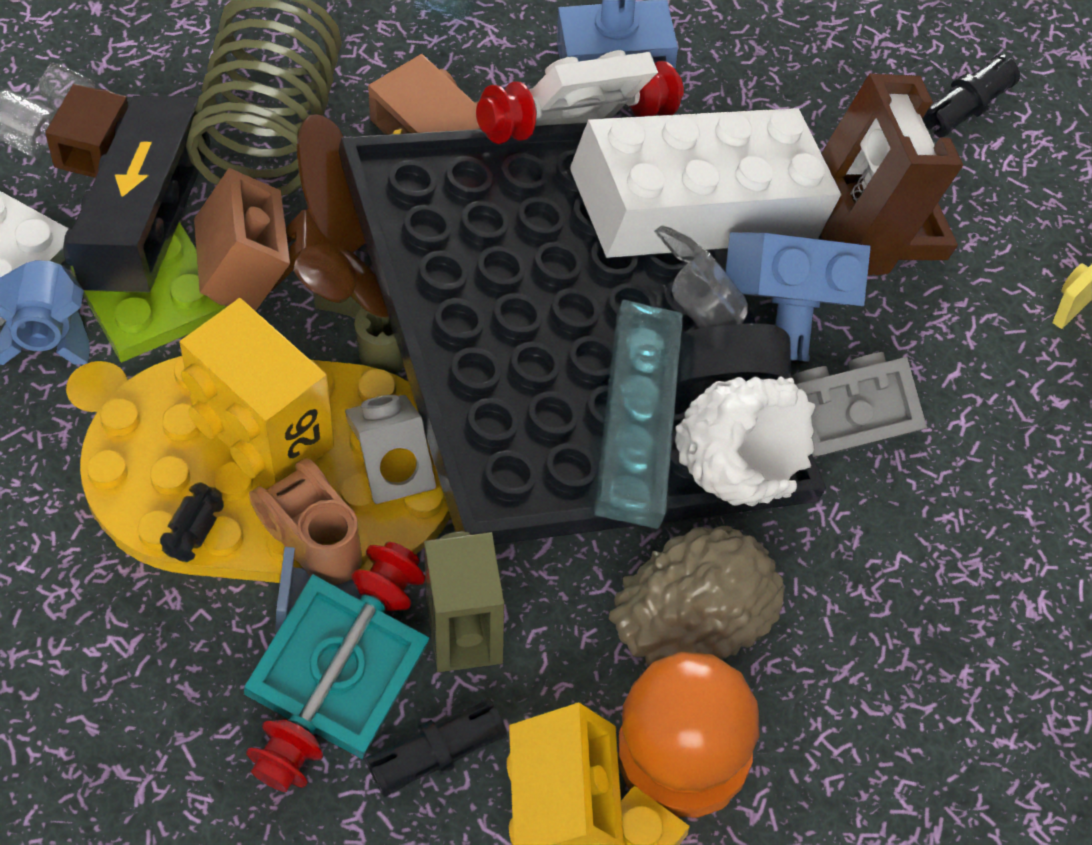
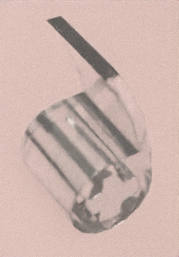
M52 62L48 65L45 73L28 98L10 89L1 91L0 141L36 159H40L49 150L45 132L73 83L96 89L95 82Z
M661 225L654 230L656 235L677 259L688 262L677 274L673 282L672 292L675 301L696 325L702 329L711 326L742 324L747 315L748 304L746 298L708 251L690 237L670 227Z

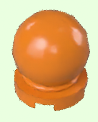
M678 652L655 661L633 683L623 704L622 726L618 736V767L629 790L636 786L677 817L698 818L722 810L729 804L730 800L742 790L753 763V751L760 737L757 700L742 673L713 654Z

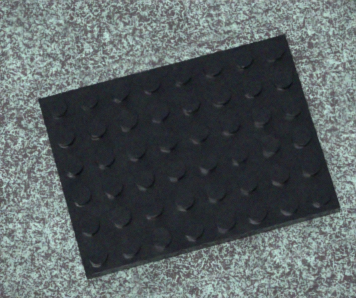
M587 123L535 126L532 135L528 139L517 140L511 136L507 142L502 144L492 142L481 129L341 138L339 154L342 169L417 410L422 417L427 442L455 532H469L471 535L492 532L494 545L807 504L820 500L826 486L812 454L808 456L811 467L797 471L789 479V481L795 480L797 483V489L791 493V497L773 498L769 503L758 502L755 506L746 504L734 506L728 501L718 498L714 493L706 492L703 487L695 482L687 466L679 462L680 452L675 443L676 426L685 419L684 414L690 408L691 402L696 400L699 395L704 394L705 390L711 387L713 383L717 381L727 382L728 380L735 379V377L707 380L671 389L670 355L672 337L683 332L711 326L756 324L743 294L724 292L727 254L724 248L606 258L570 170Z

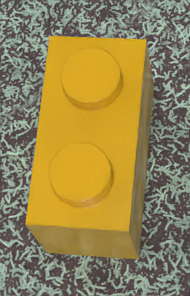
M579 702L509 725L510 753L507 757V772L511 781L512 818L509 823V836L512 845H624L616 726Z

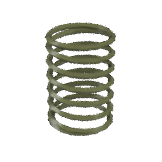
M231 0L224 6L218 27L219 33L216 34L213 53L210 56L207 67L208 73L204 77L201 88L202 94L199 96L196 106L197 115L193 117L186 142V149L191 163L211 183L217 185L222 178L213 174L203 164L198 150L213 164L225 170L231 168L252 178L279 177L298 171L297 159L292 164L277 169H253L232 164L215 155L206 146L202 134L207 131L222 145L236 152L257 157H280L297 152V136L303 121L310 115L324 116L329 101L328 95L334 80L333 73L338 62V53L342 45L338 25L328 12L311 0H291L303 4L317 13L328 27V31L320 21L303 9L280 0ZM256 7L277 8L299 16L314 27L325 44L326 55L316 42L294 27L275 20L246 19L231 23L232 19L243 10ZM251 27L280 31L295 37L309 47L318 62L312 64L292 49L271 41L255 39L236 41L234 33ZM243 48L268 49L289 57L302 67H279L260 61L247 53ZM231 53L237 60L227 62L226 55ZM240 68L255 69L259 72L282 77L295 87L274 88L258 82H252L239 75L235 70ZM226 73L234 81L222 83L220 76ZM308 74L312 81L305 84L296 76ZM230 90L259 92L279 99L289 107L270 108L249 103L234 95ZM221 93L230 102L217 104L215 97ZM303 94L307 102L299 104L289 96ZM226 111H238L248 113H226ZM297 114L302 122L293 125L282 116ZM225 122L243 132L251 134L283 136L291 142V145L282 148H257L239 144L222 135L213 125ZM244 122L253 123V124H256V125H259V126L247 124V123H244ZM298 174L287 185L276 189L281 190L282 196L294 193L302 187L300 175Z

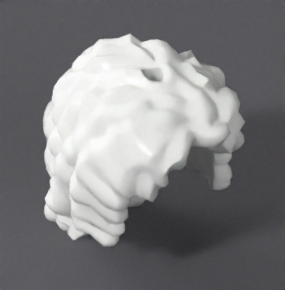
M781 376L777 380H761L758 377H754L745 381L737 377L727 382L717 381L707 388L704 394L699 395L696 400L691 402L690 408L684 414L685 419L676 426L675 443L680 452L679 462L687 466L695 482L703 487L706 492L714 493L718 498L728 501L734 506L741 504L755 506L758 502L769 503L773 498L791 497V493L797 489V483L795 480L789 481L790 477L799 470L811 467L808 456L814 451L811 439L814 433L811 415L814 412L815 404L808 401L806 392L798 389L797 385L794 384L793 378L784 379Z

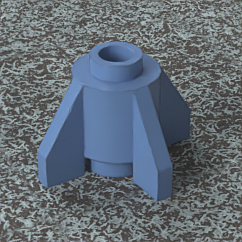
M35 260L25 263L0 277V317L6 320L0 333V365H4L19 354L22 347L32 351H47L56 346V353L72 364L88 363L90 344L78 311L81 308L84 290L72 273L62 265L51 261Z

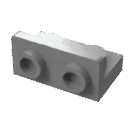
M878 352L848 361L850 371L829 376L827 366H821L791 376L798 389L806 392L808 401L815 404L814 412L811 415L814 430L811 437L814 445L813 458L899 437L927 428L907 357L886 362L884 352Z

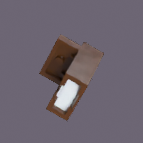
M869 73L821 153L841 192V196L821 232L822 238L827 241L871 246L868 275L889 274L898 260H948L958 247L938 202L963 167V163L951 138L940 137L934 145L922 118L933 101L921 76Z

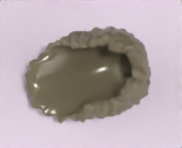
M719 526L715 529L698 527L692 529L685 536L671 538L665 544L663 552L652 551L651 559L639 567L637 574L622 578L624 590L616 593L614 599L616 608L610 611L609 620L616 625L619 639L622 643L627 644L632 656L637 658L645 656L646 663L649 666L655 661L678 652L713 654L720 660H723L730 655H737L740 647L748 648L753 646L755 641L760 640L762 636L769 633L773 624L779 620V612L783 607L785 591L783 578L775 571L776 564L769 557V551L763 547L762 543L757 542L754 536L743 535L740 530L733 529L731 526Z

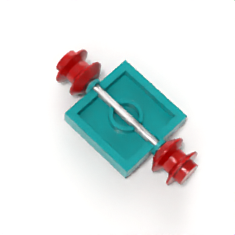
M386 542L384 547L379 545L368 546L366 555L373 563L369 571L354 570L351 575L359 594L362 596L360 600L313 574L244 686V695L289 719V721H264L262 729L269 737L268 743L264 749L248 748L246 751L248 758L255 763L251 773L264 784L281 792H287L291 784L301 788L307 786L308 781L300 771V768L305 760L320 761L323 758L322 750L313 736L314 733L363 760L424 653L430 639L384 613L385 610L409 609L411 601L404 592L407 584L422 585L426 579L424 573L418 567L420 559L408 548L395 542Z

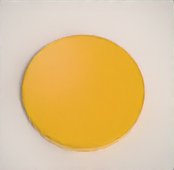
M94 361L80 366L70 375L66 384V393L70 402L77 408L88 412H98L110 395L128 380L124 371L117 365L105 361Z

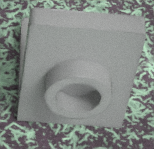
M406 395L377 396L364 401L361 406L345 410L347 422L360 442L371 496L375 504L436 488L422 417ZM396 448L408 449L416 457L414 473L402 482H390L380 472V464L386 453Z

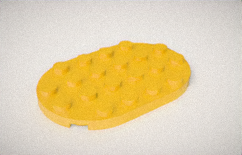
M182 356L153 365L123 383L102 404L87 430L81 452L80 473L82 486L89 509L101 528L115 541L116 546L126 554L158 569L188 575L280 583L285 546L267 531L258 518L249 498V492L261 486L264 489H268L271 486L259 475L251 478L245 474L233 459L230 448L220 438L216 436L213 439H209L196 427L188 411L192 406L190 393L181 377V372L185 369ZM311 360L327 374L334 447L314 463L324 474L330 486L354 511L357 517L362 551V565L359 570L369 571L373 565L366 555V549L370 545L384 547L386 542H395L408 548L416 555L424 548V541L436 540L450 518V512L429 445L428 450L436 488L375 504L371 496L360 442L349 426L345 413L346 409L361 406L364 401L383 395H406L417 410L409 382L385 370L370 366ZM396 448L389 451L381 461V475L390 482L407 480L416 469V457L410 450L404 448ZM201 482L209 487H215L222 493L224 507L222 511L213 513L217 519L201 547L191 550L196 554L194 559L189 562H181L176 558L167 556L162 551L160 537L163 533H170L172 531L167 527L184 497L193 495L189 488L195 483ZM327 541L322 543V545H333L340 541ZM294 558L293 567L303 568Z

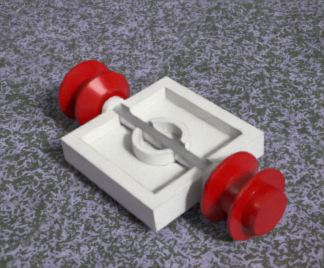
M616 50L606 53L597 59L580 62L576 57H566L550 64L545 69L546 75L534 88L528 89L526 85L518 81L509 83L505 90L499 85L487 86L477 103L476 119L480 129L486 133L492 142L502 144L507 142L511 136L517 140L528 139L532 135L535 126L587 123L588 119L612 118L625 104L630 107L636 117L674 115L683 98L684 86L675 68L666 61L654 63L650 52L626 55L624 51Z

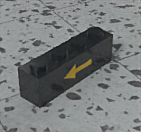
M133 96L123 119L117 121L112 144L107 154L101 156L95 181L90 191L84 193L78 218L73 228L68 229L64 237L63 251L65 260L68 265L73 266L77 281L83 290L151 292L199 173L191 163L186 149L192 120L197 115L196 106L199 97ZM205 131L202 137L209 148L211 144L209 133ZM198 150L201 161L203 162L205 156Z

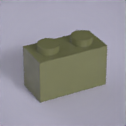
M462 531L452 532L442 536L440 539L424 541L426 604L437 672L503 664L504 599L492 532L475 535Z

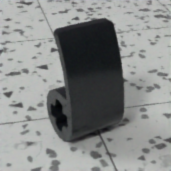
M731 324L711 326L683 332L673 336L671 339V389L707 380L740 377L745 381L754 377H758L761 380H777L781 376L784 379L791 378L790 336L784 329L776 325Z

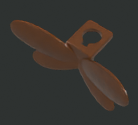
M310 115L303 121L297 136L298 170L308 209L302 210L286 227L287 243L289 244L292 240L296 241L289 249L290 265L271 291L294 270L298 279L310 291L324 299L335 303H343L351 296L369 313L388 318L389 316L375 273L354 254L366 242L342 169L339 146L341 138L344 136L338 126L330 119L322 115Z

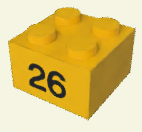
M238 298L179 341L185 368L181 372V377L190 393L192 406L188 411L192 421L209 439H213L216 436L220 438L230 448L231 455L237 465L249 477L255 478L259 475L272 486L295 472V464L304 458L315 462L334 447L327 374L241 298Z

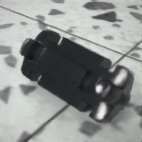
M197 482L189 488L193 495L184 497L167 526L172 531L170 533H163L160 537L162 551L167 556L176 558L181 562H189L194 559L196 554L191 550L201 547L217 519L213 513L222 511L224 507L222 493L215 487H209L201 482Z

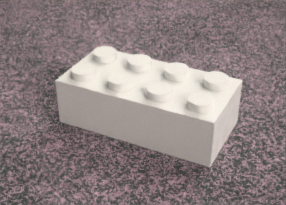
M799 108L588 119L570 166L571 173L606 258L728 248L730 232L771 233L818 239L841 196V192Z

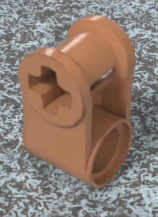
M304 458L295 464V472L268 489L259 486L249 492L251 504L264 527L276 540L281 541L285 547L295 548L294 558L304 568L309 577L313 574L332 585H340L351 580L353 571L360 569L362 565V551L357 517L354 511L330 486L324 474L312 460ZM327 541H340L333 545H322V543Z

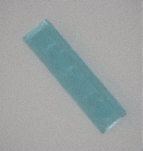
M622 300L616 318L594 512L596 516L659 529L665 516L683 313Z

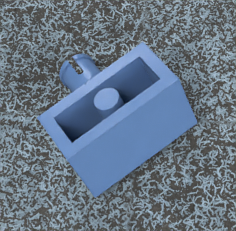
M602 0V4L558 7L557 47L560 59L576 57L579 62L594 60L616 50H622L626 55L650 52L654 63L666 61L676 68L678 45L667 0Z
M730 232L724 292L772 298V303L778 304L776 326L784 329L790 336L791 360L809 362L814 308H820V303L864 306L871 246L771 233Z

